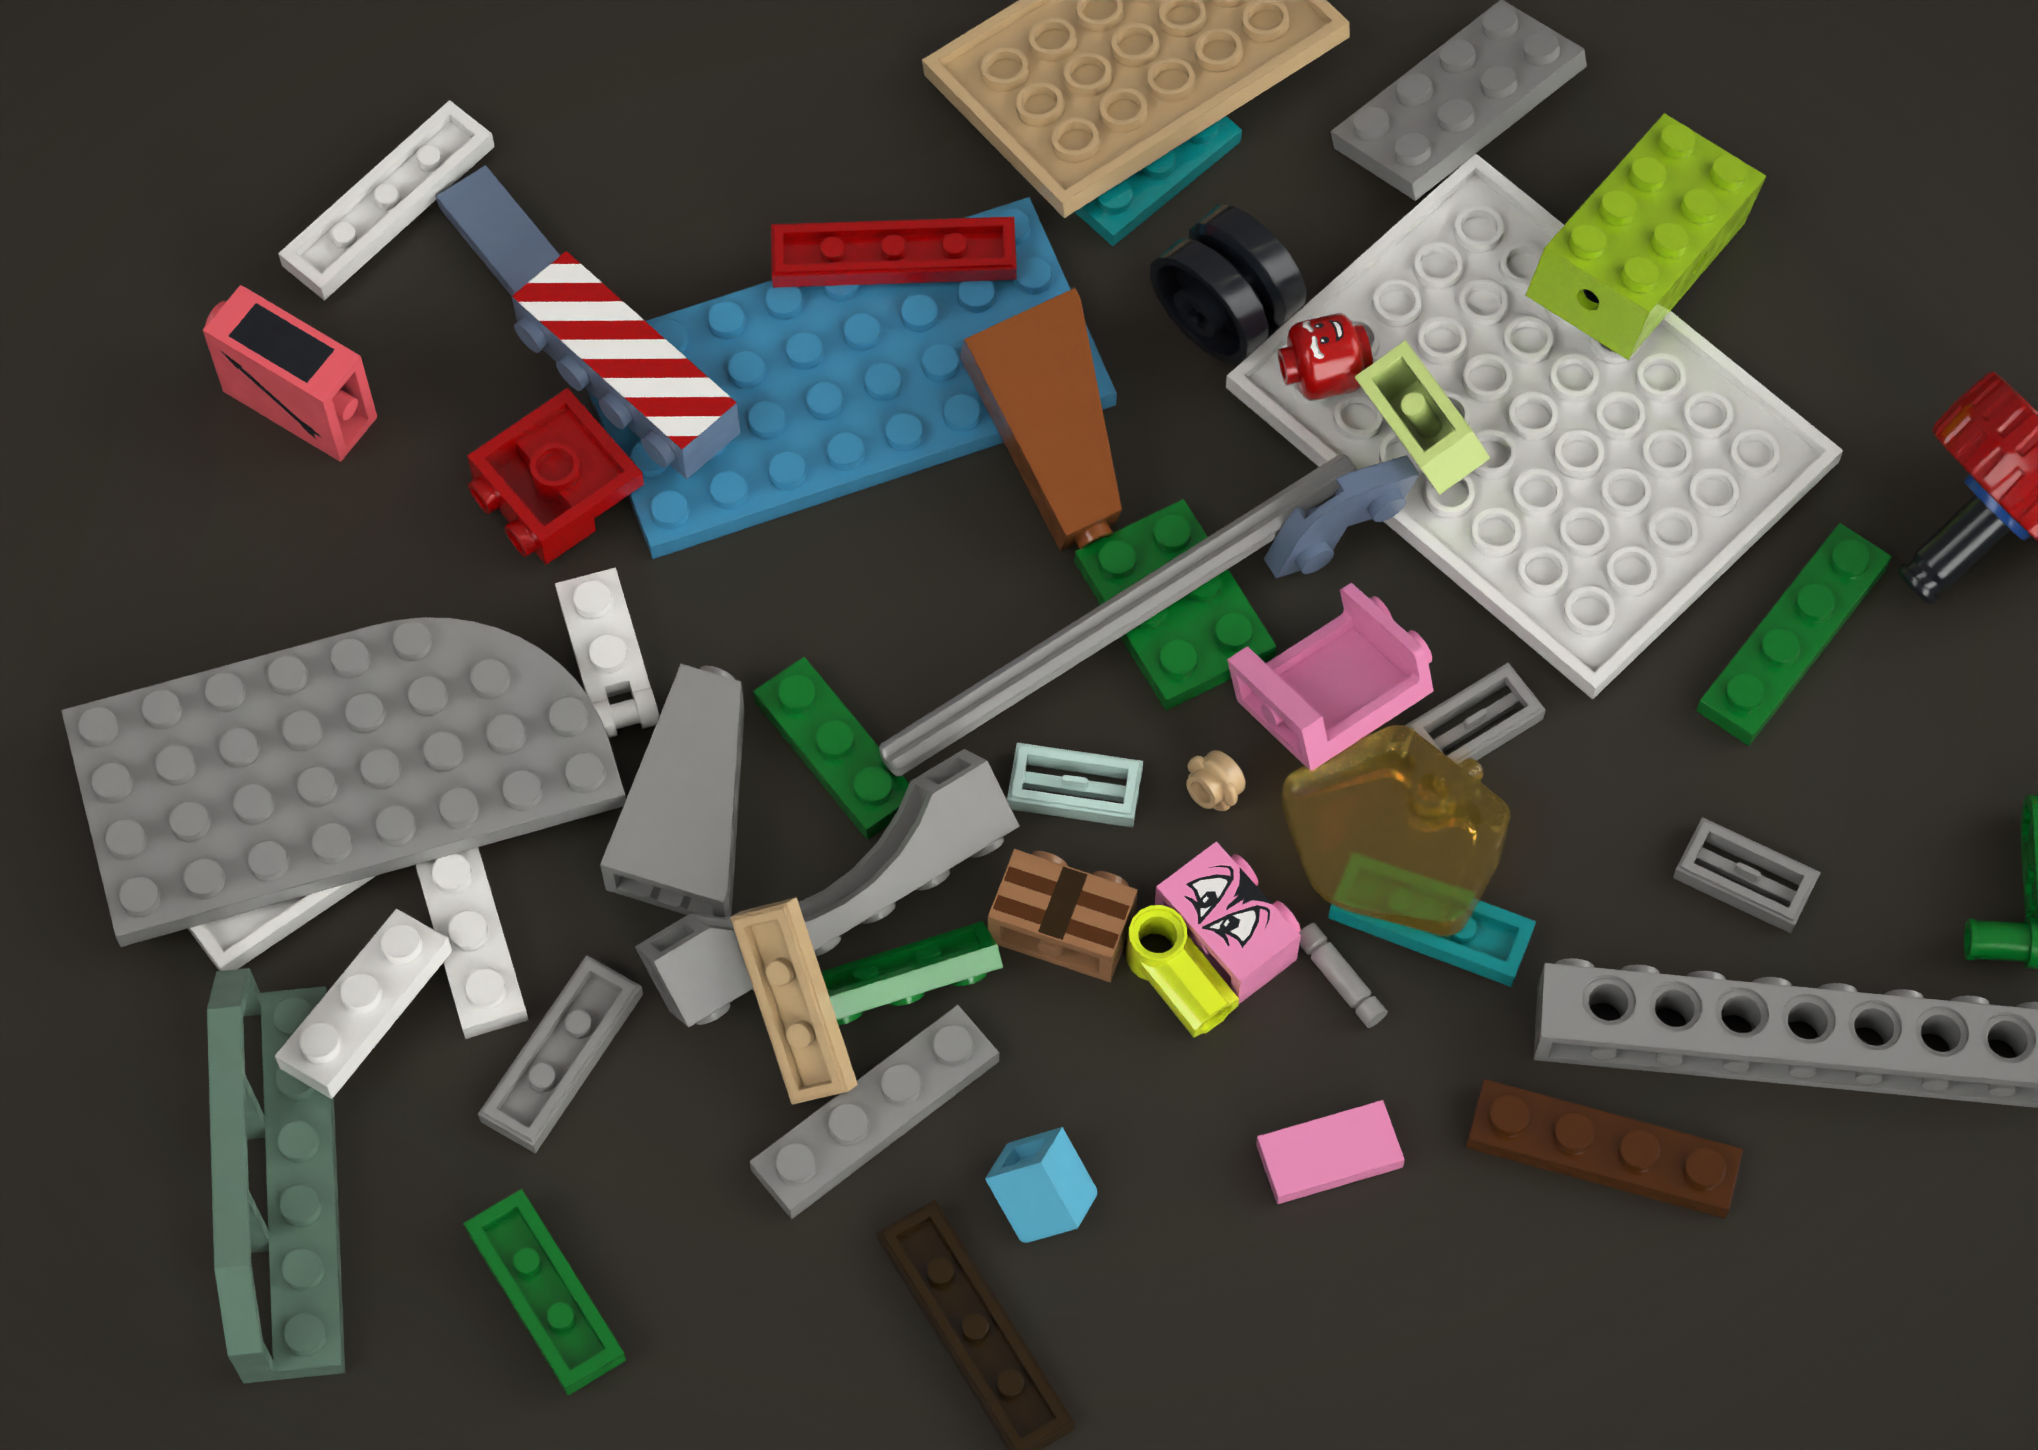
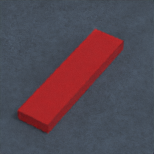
M1014 217L771 224L773 288L1017 280Z

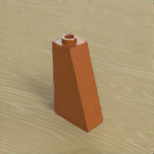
M1073 288L965 338L960 353L961 361L1060 551L1074 544H1077L1081 550L1105 536L1113 535L1110 527L1116 524L1122 511L1082 302L1076 288Z

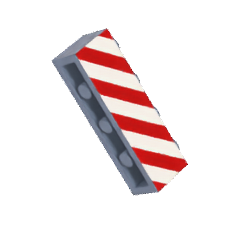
M567 251L512 295L517 323L514 324V329L522 342L533 352L539 353L543 350L556 361L559 373L575 390L581 391L585 388L597 398L601 411L613 425L619 429H624L628 426L641 438V444L646 453L659 466L666 468L668 465H671L687 480L740 434L737 402Z

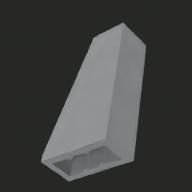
M680 664L600 864L607 891L685 915L694 913L717 917L732 916L745 707L741 681L735 680L728 672L714 666H702L700 669Z

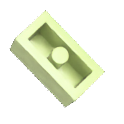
M1406 340L1355 376V379L1439 495L1490 459V456L1472 429Z

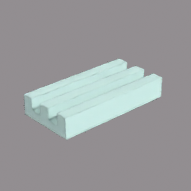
M1017 742L1007 801L1011 810L1133 828L1142 778L1143 761ZM1031 765L1126 779L1127 783L1126 786L1089 781L1085 777L1064 775L1062 777L1026 771V766ZM1023 788L1034 789V790H1041V791H1048V792H1055V793H1061V794H1068V795H1075V796H1082V797H1089V798H1096V799L1109 800V801H1116V802H1123V804H1121V803H1114V802H1107V801H1100V800H1093V799H1087V798H1080V797H1073V796H1066V795H1059V794H1052V793H1046V792L1025 790V789H1023Z

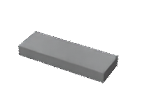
M586 955L479 1111L478 1117L480 1122L536 1154L642 997V986Z

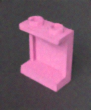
M1353 583L1340 589L1344 608L1340 616L1269 662L1265 663L1248 646L1227 659L1237 701L1311 772L1434 691L1429 663L1432 662V654L1424 639L1414 630L1406 632L1393 620L1388 608L1378 597L1372 596L1368 598Z

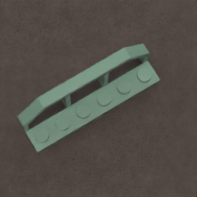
M250 968L216 971L207 1006L214 1271L227 1355L243 1384L345 1373L334 1097L330 1099L281 1070L275 1058L277 1052L328 990L326 986L260 993ZM261 1015L264 1114L245 1075L243 1016ZM265 1138L268 1228L249 1191L248 1139ZM269 1251L273 1359L263 1342L251 1265V1253Z

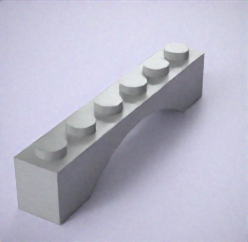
M963 749L911 780L897 813L871 850L853 869L826 889L798 902L816 956L822 955L837 946L841 941L840 935L858 924L873 923L889 915L896 907L895 902L914 890H927L942 883L950 875L949 869L965 859L981 857L993 852L1004 842L1003 836L1020 827L987 760ZM690 913L635 946L669 1012L687 1027L695 1023L698 1025L707 1024L720 1018L729 1010L730 1002L750 990L754 991L730 919L731 916L717 917Z

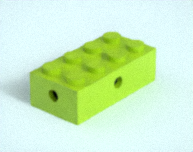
M1664 113L1545 246L1525 296L1629 360L1745 224L1766 175Z

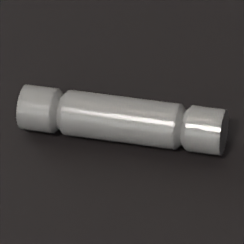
M1315 923L1304 927L1299 933L1301 935V948L1307 955H1311V960L1347 1004L1355 1009L1356 1015L1367 1028L1378 1024L1388 1013L1376 996H1371V990L1333 944L1327 942V937Z

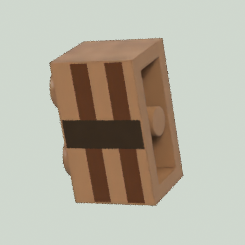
M1014 849L988 915V930L999 946L1111 983L1128 937L1132 918L1136 915L1138 889L1129 887L1124 879L1109 872L1095 871L1089 874L1068 867L1063 859L1045 851H1033L1029 854Z

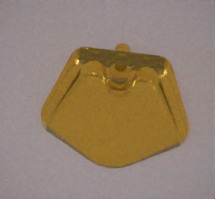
M1401 725L1383 728L1358 740L1312 772L1306 766H1303L1288 775L1283 784L1281 808L1305 873L1313 888L1325 900L1353 913L1440 936L1456 934L1468 923L1501 860L1511 817L1509 807L1504 800L1479 782L1483 777V770L1475 759L1467 758L1456 764L1417 732Z

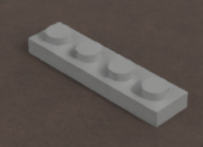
M957 1005L858 1079L856 1087L849 1092L838 1094L749 1161L751 1171L787 1215L793 1219L999 1062V1052L960 1006Z

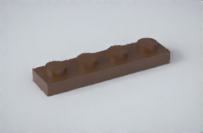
M1484 1079L1466 1145L1468 1149L1721 1218H1726L1729 1212L1743 1153L1742 1148Z

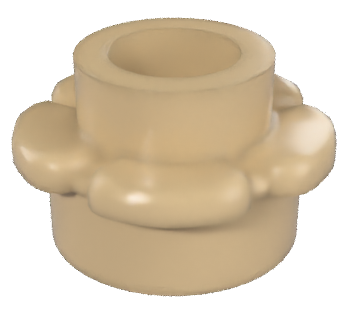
M1214 750L1205 757L1195 756L1188 763V770L1191 773L1186 781V786L1190 796L1198 805L1206 809L1213 808L1218 811H1227L1230 806L1237 803L1238 795L1245 789V778L1240 767L1230 756L1221 751Z

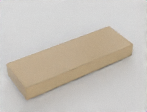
M797 897L740 911L731 916L730 919L791 1104L849 1092L858 1083Z

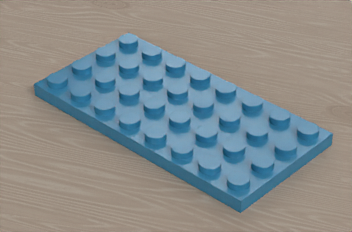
M1030 197L965 217H1014L1017 280L773 288L771 280L647 320L646 322L737 402L740 434L686 480L671 465L663 468L655 463L644 450L641 438L628 426L624 429H619L613 425L601 411L598 404L599 400L588 391L600 425L643 473L644 485L628 495L652 559L1004 443L960 359V353L965 338L1071 290ZM1086 325L1103 410L1116 405L1117 392Z

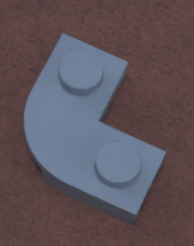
M1405 455L1355 470L1336 478L1339 488L1333 498L1320 507L1311 508L1306 512L1303 508L1297 507L1290 514L1266 553L1264 561L1275 578L1301 571L1303 574L1318 571L1334 557L1333 550L1348 526L1373 519L1375 522H1383L1398 514L1406 505L1405 497L1420 474L1409 457Z

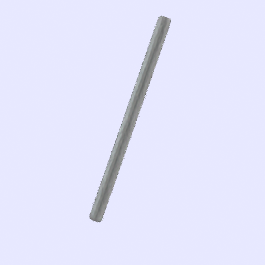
M1337 455L882 742L879 746L882 761L892 774L902 776L1274 540L1287 518L1297 507L1303 508L1305 512L1311 508L1320 507L1335 496V492L1339 488L1336 478L1358 469L1346 455Z

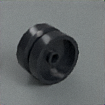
M1218 204L1189 229L1188 239L1180 238L1154 260L1150 267V279L1156 296L1169 317L1191 341L1206 353L1223 362L1238 364L1267 339L1268 329L1276 330L1305 305V284L1300 270L1287 249L1269 229L1252 215L1231 205Z

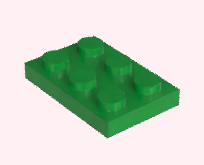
M1182 499L1114 532L1109 537L1105 536L1081 550H1076L1074 563L1101 605L1208 536L1186 501ZM1228 569L1120 637L1165 711L1232 679L1227 659L1248 646L1264 662L1275 658L1277 648Z

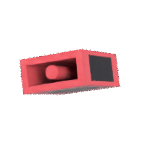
M242 285L237 288L227 301L219 302L210 312L203 333L223 392L341 462L377 419L361 356Z

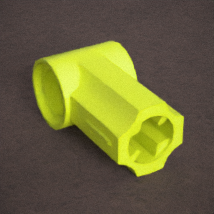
M1150 905L1140 910L1132 918L1126 944V961L1131 971L1139 978L1149 981L1193 1038L1212 1030L1238 1007L1239 998L1187 935V925L1179 913L1163 905ZM1149 934H1159L1170 940L1173 947L1164 953H1153L1146 950L1141 945L1140 940Z

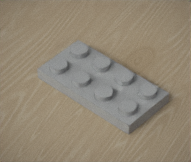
M1500 0L1330 131L1334 149L1416 201L1587 67L1585 49L1504 0Z

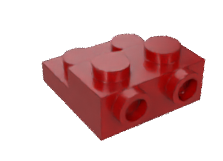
M566 388L467 455L472 475V481L468 483V489L476 503L487 514H491L498 509L509 522L504 529L516 550L523 557H527L535 552L545 565L595 532L594 519L644 485L642 471L569 388Z

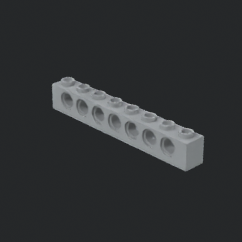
M1570 958L1559 960L1555 964L1544 963L1537 987L1534 1060L2038 1108V1002H2025L2012 1007L1990 1005L1989 1001L1985 998L1969 995L1958 996L1950 1001L1923 998L1921 993L1907 989L1891 990L1884 995L1857 992L1855 987L1842 983L1824 984L1819 988L1791 986L1789 981L1777 977H1762L1752 982L1726 980L1722 974L1712 971H1695L1687 976L1660 974L1658 969L1647 965H1629L1621 970L1594 968V965L1589 961ZM1596 1003L1609 1004L1619 1012L1621 1018L1612 1021L1600 1019L1594 1015L1590 1006ZM1662 1009L1674 1010L1683 1016L1686 1025L1680 1027L1668 1026L1658 1018L1656 1012ZM1729 1015L1739 1016L1750 1024L1752 1031L1748 1033L1734 1032L1724 1024L1722 1018ZM1796 1021L1807 1023L1814 1028L1818 1038H1800L1791 1031L1788 1024ZM1869 1028L1876 1031L1883 1039L1884 1044L1873 1046L1864 1043L1857 1036L1855 1029ZM1934 1034L1943 1038L1947 1042L1950 1051L1938 1052L1929 1048L1924 1043L1921 1035ZM2000 1040L2007 1043L2014 1050L2016 1057L2004 1058L1997 1055L1990 1048L1988 1041Z

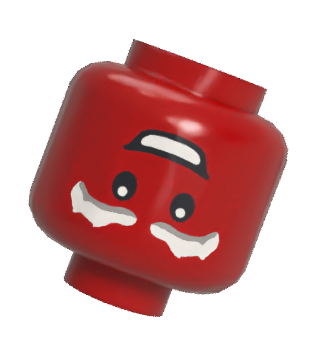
M1342 313L1294 324L1288 332L1287 347L1278 349L1277 352L1280 372L1285 385L1296 384L1299 392L1309 401L1322 400L1357 391L1361 386L1355 379V376L1373 364L1372 351L1364 326L1362 324L1354 325Z

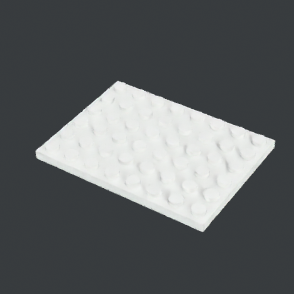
M1475 154L1227 375L1226 388L1319 467L1337 455L1348 456L1358 470L1407 455L1420 475L1405 497L1406 505L1398 514L1383 522L1591 699H1594L1839 463L1843 450L1672 311L1665 316L1630 359L1627 360L1525 296L1545 246L1564 224L1479 155ZM1342 313L1354 325L1362 324L1364 326L1372 351L1373 363L1406 340L1472 429L1490 456V459L1439 495L1362 387L1355 392L1317 401H1309L1299 392L1296 384L1285 385L1280 372L1277 352L1278 349L1287 347V336L1290 328L1298 322Z

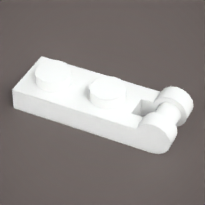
M616 567L555 583L584 691L597 710L608 738L618 736L616 729L639 723L642 729L656 726L659 719L657 705L648 680ZM627 692L632 694L633 699L609 704L608 697Z

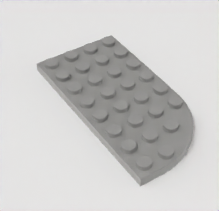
M422 617L385 622L61 710L110 916L120 947L624 806L626 801L623 785L602 720L589 696L576 679L559 662L537 646L499 628L474 621Z

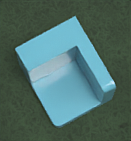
M1063 1127L1007 1143L985 1178L1016 1235L1023 1243L1078 1229L1097 1196V1188Z

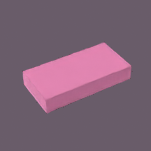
M1383 1100L1257 1136L1256 1146L1277 1204L1403 1168L1405 1162Z

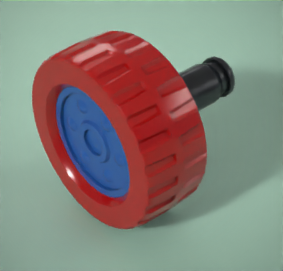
M1994 371L1985 374L1963 393L1939 418L1932 429L1937 440L1969 473L1964 482L1975 495L1915 552L1913 559L1907 565L1903 563L1898 569L1899 576L1926 603L1937 601L1939 599L1937 595L1943 589L1952 586L2010 530L2023 541L2032 536L2038 542V411Z

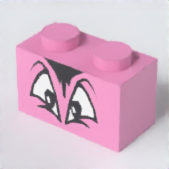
M1216 841L1156 886L1155 905L1172 908L1182 916L1187 925V935L1236 994L1240 1004L1297 961L1301 929L1293 913L1282 902L1276 901L1272 904L1257 887L1258 879L1250 865L1237 854L1230 857Z

